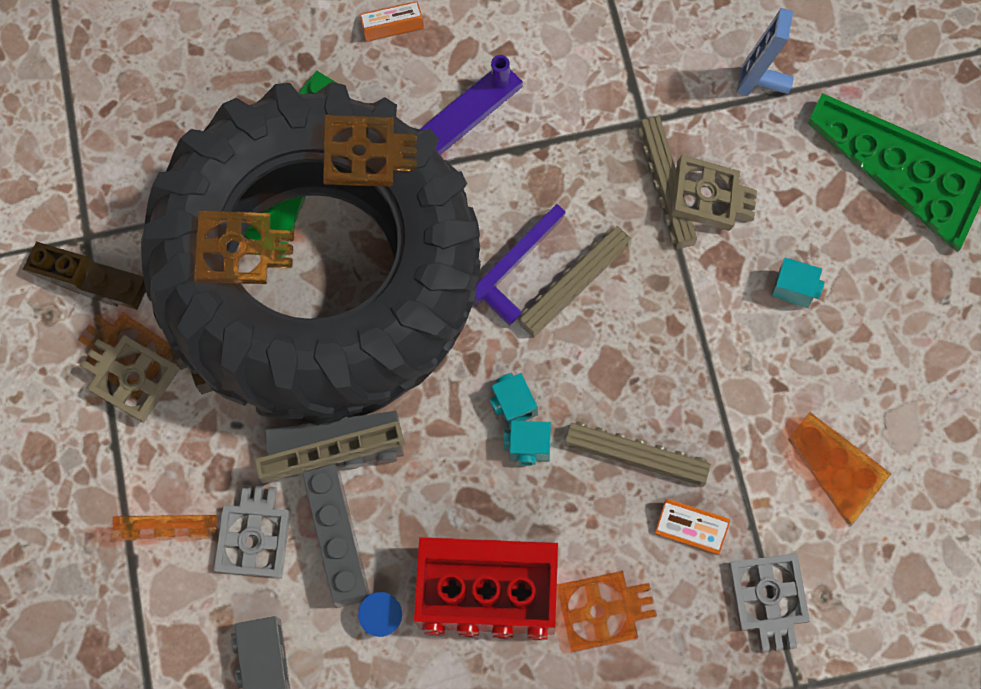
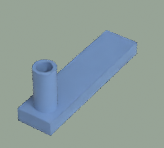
M780 8L741 66L737 93L748 96L755 86L789 94L794 77L768 70V68L789 39L793 11Z

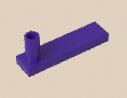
M497 55L491 61V71L419 130L430 128L439 138L435 150L441 155L523 87V81L510 69L509 59L504 55Z
M556 204L477 283V291L473 303L475 307L484 301L509 326L520 316L522 311L496 286L562 221L566 214L565 210Z

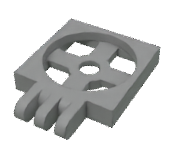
M243 485L240 506L223 505L214 572L282 579L291 512L289 510L275 509L277 487H269L267 500H264V486H256L254 499L250 498L251 485ZM249 515L247 529L241 533L228 532L238 519ZM263 516L269 517L277 524L280 529L279 536L263 534L261 531ZM251 535H255L259 539L258 545L254 548H250L246 544L247 538ZM225 546L240 547L243 551L242 567L235 566L230 561ZM263 549L277 550L276 558L271 564L263 569L256 568L259 552Z
M798 554L730 562L729 569L740 631L757 629L762 653L769 652L768 638L771 637L775 651L783 650L782 636H786L789 649L797 648L793 625L810 622ZM772 564L785 569L791 575L794 582L780 583L774 579ZM757 566L760 582L755 587L742 588L741 579L750 568ZM767 585L774 587L776 591L775 596L771 599L763 595V588ZM797 596L794 610L788 617L781 618L779 608L781 599L783 597ZM759 600L765 606L767 620L760 621L751 616L745 610L744 602Z

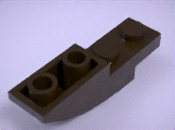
M37 241L23 267L24 271L43 280L116 307L122 305L138 310L146 293L144 277L141 275L93 262L87 256Z

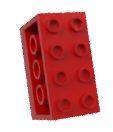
M419 537L414 612L415 624L425 632V635L445 636V630H457L461 637H479L480 631L492 632L493 638L513 639L514 633H525L529 640H548V635H555L558 543ZM452 586H457L458 590L461 591L460 594H456L455 598H449L448 594H446V591L450 590ZM485 588H492V592L496 594L492 595L490 599L484 600L483 596L479 593L483 592ZM519 589H525L526 593L531 594V596L526 597L525 601H518V598L513 596V594L518 593Z

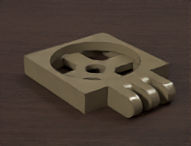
M681 155L677 160L671 215L730 231L735 225V219L746 222L754 220L755 212L752 210H755L756 207L754 199L757 197V190L739 185L740 171ZM694 171H702L699 182L687 180L685 175ZM715 177L723 183L726 190L719 189L715 183ZM706 187L710 189L711 197L703 196L701 188ZM683 192L695 195L699 200L698 210L689 208L684 204L682 200ZM714 201L728 205L726 212L721 216L711 214Z
M123 335L115 348L97 339L94 345L104 352L100 355L90 349L87 356L96 361V364L93 366L91 363L83 360L79 365L95 375L87 389L144 423L180 370L179 367ZM141 354L134 365L125 366L118 362L127 355ZM153 360L159 364L162 377L157 384L147 379L145 374ZM109 373L117 376L120 381V386L113 396L110 395L107 385ZM131 373L139 375V381L135 384H129L127 381ZM141 390L149 395L142 405L128 406L125 404L133 391Z

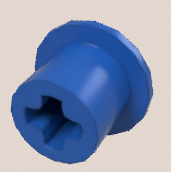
M385 592L370 594L362 601L359 607L358 619L360 626L366 633L374 637H385L392 634L398 629L402 621L400 603L394 596Z

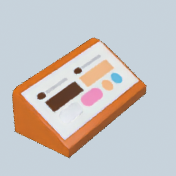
M418 1L360 13L366 42L424 29Z
M665 499L654 534L719 555L730 519Z

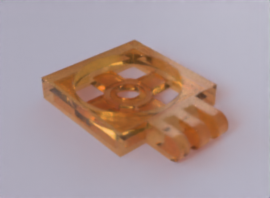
M325 115L324 184L393 186V170L414 171L417 169L416 160L403 159L417 157V148L405 146L416 145L417 136L414 134L394 133V118ZM353 127L352 137L347 142L332 141L339 132ZM366 127L377 131L386 143H371L366 137ZM355 145H363L366 152L361 156L355 155L352 151ZM331 156L348 157L352 161V173L339 172L332 164ZM370 157L386 158L385 166L377 174H366V161Z
M199 210L195 281L267 284L268 268L293 267L292 258L279 257V255L293 254V245L280 244V242L294 241V232L270 230V213ZM227 222L226 234L221 238H206L214 227ZM242 222L254 227L261 235V240H246L241 235ZM236 241L239 243L240 248L237 252L230 253L226 250L227 243ZM204 253L221 254L225 258L224 272L213 271L205 262ZM244 255H260V262L249 273L239 272L240 258Z
M123 312L113 325L99 315H96L93 320L102 327L101 330L98 331L89 325L86 331L94 336V339L90 341L83 335L78 339L84 346L102 355L104 351L94 345L97 339L115 348L119 343L116 338L122 331L136 330L140 334L134 340L135 342L147 347L153 341L156 354L166 360L172 355L170 344ZM136 354V358L132 362H126L124 357L118 362L125 366L134 365L141 354ZM89 356L85 360L93 366L96 364V361ZM157 362L151 363L145 372L146 378L150 381L154 379L161 369ZM109 373L108 381L119 387V378ZM139 378L136 380L128 381V383L135 384L139 381ZM141 390L133 391L130 396L138 400L143 392Z
M623 571L557 584L571 653L638 639L635 622L657 617L656 610L642 612L641 608L642 606L654 604L653 596L640 599L638 593H645L651 590L650 583L627 587ZM602 583L614 588L621 595L622 599L607 602L601 598L598 584ZM585 587L588 600L585 606L569 610L568 603L572 595L579 588ZM594 605H599L603 608L604 614L601 618H594L591 615L590 610ZM625 613L626 621L622 630L616 636L610 637L607 626L610 616ZM585 621L593 624L596 640L588 641L580 637L573 630L572 624Z

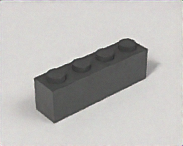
M397 411L342 418L327 423H307L265 429L267 454L272 455L395 421L400 423ZM403 446L335 465H344V468L353 469L364 466V462L377 460L378 464L393 463L397 461V457L404 456ZM299 474L292 475V476L285 477V478L295 477V476H298Z
M335 464L303 472L333 603L338 608L362 602L370 595L341 473Z
M272 616L235 623L236 633H231V644L234 654L238 653L240 667L235 668L238 688L290 689L281 619Z

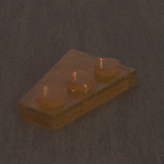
M811 412L808 413L788 439L849 527L853 525L892 474Z
M217 515L113 516L110 526V542L137 541L142 539L172 540L175 537L188 536V539L192 540L207 539L209 534H214L217 529Z

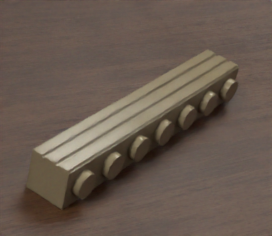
M656 116L643 119L638 128V135L644 141L643 152L650 161L648 162L650 174L653 173L655 178L653 180L654 189L659 191L660 194L658 201L660 208H664L665 225L669 226L671 231L669 232L670 242L675 244L676 250L694 246L697 236L692 221L671 215L676 167L661 118ZM683 193V199H682V200H683L684 204L687 206V203H686V200H685V197H684V193Z
M616 226L613 230L611 228L607 230L603 235L604 239L599 243L595 242L590 247V252L586 256L581 255L577 259L576 265L572 269L568 268L562 274L563 278L558 283L556 281L553 282L544 296L540 295L534 301L535 305L532 308H526L520 314V326L533 338L630 246L632 238L619 226Z
M395 421L255 459L260 481L266 483L404 446L405 442L400 423Z
M577 421L576 424L572 422L570 424L565 441V446L701 487H704L711 464L707 463V460L702 457H695L693 459L687 457V454L681 451H675V453L667 451V448L661 445L649 446L646 441L641 439L632 441L627 439L626 435L620 433L612 435L607 433L606 429L600 427L595 429L589 428L583 422Z

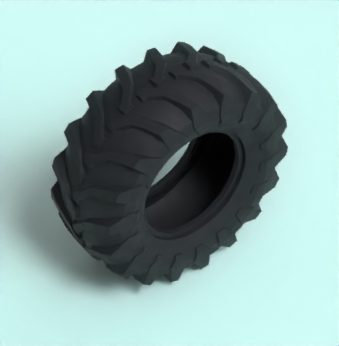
M330 82L313 94H299L291 83L274 84L259 101L251 105L238 98H234L220 106L204 131L190 129L179 139L166 172H159L152 185L141 238V259L147 297L149 301H152L153 314L158 326L162 329L167 342L181 361L194 374L199 373L204 381L210 385L211 390L243 406L247 403L254 405L256 412L261 416L274 419H303L306 416L311 423H327L360 412L362 414L373 413L389 405L408 390L420 385L440 365L452 349L468 319L476 296L481 261L479 260V224L473 207H469L467 203V195L464 191L467 185L466 179L462 171L458 172L435 150L439 138L430 128L419 130L396 117L397 104L386 97L374 103H364L351 99L346 85ZM303 196H326L348 202L368 214L385 234L394 258L391 271L380 288L369 299L342 314L324 318H299L274 311L247 292L234 273L235 256L240 241L250 225L262 213L281 202Z

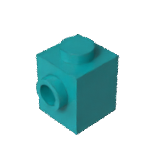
M785 257L779 268L771 297L809 308L813 299L819 300L823 291L825 281L819 280L822 268Z
M513 373L505 374L495 381L496 384L492 385L493 396L489 398L490 404L496 416L502 414L508 428H511V420L526 421L538 416V406L522 373L515 376Z
M511 420V430H504V450H510V460H516V464L523 466L536 465V461L550 462L551 422Z

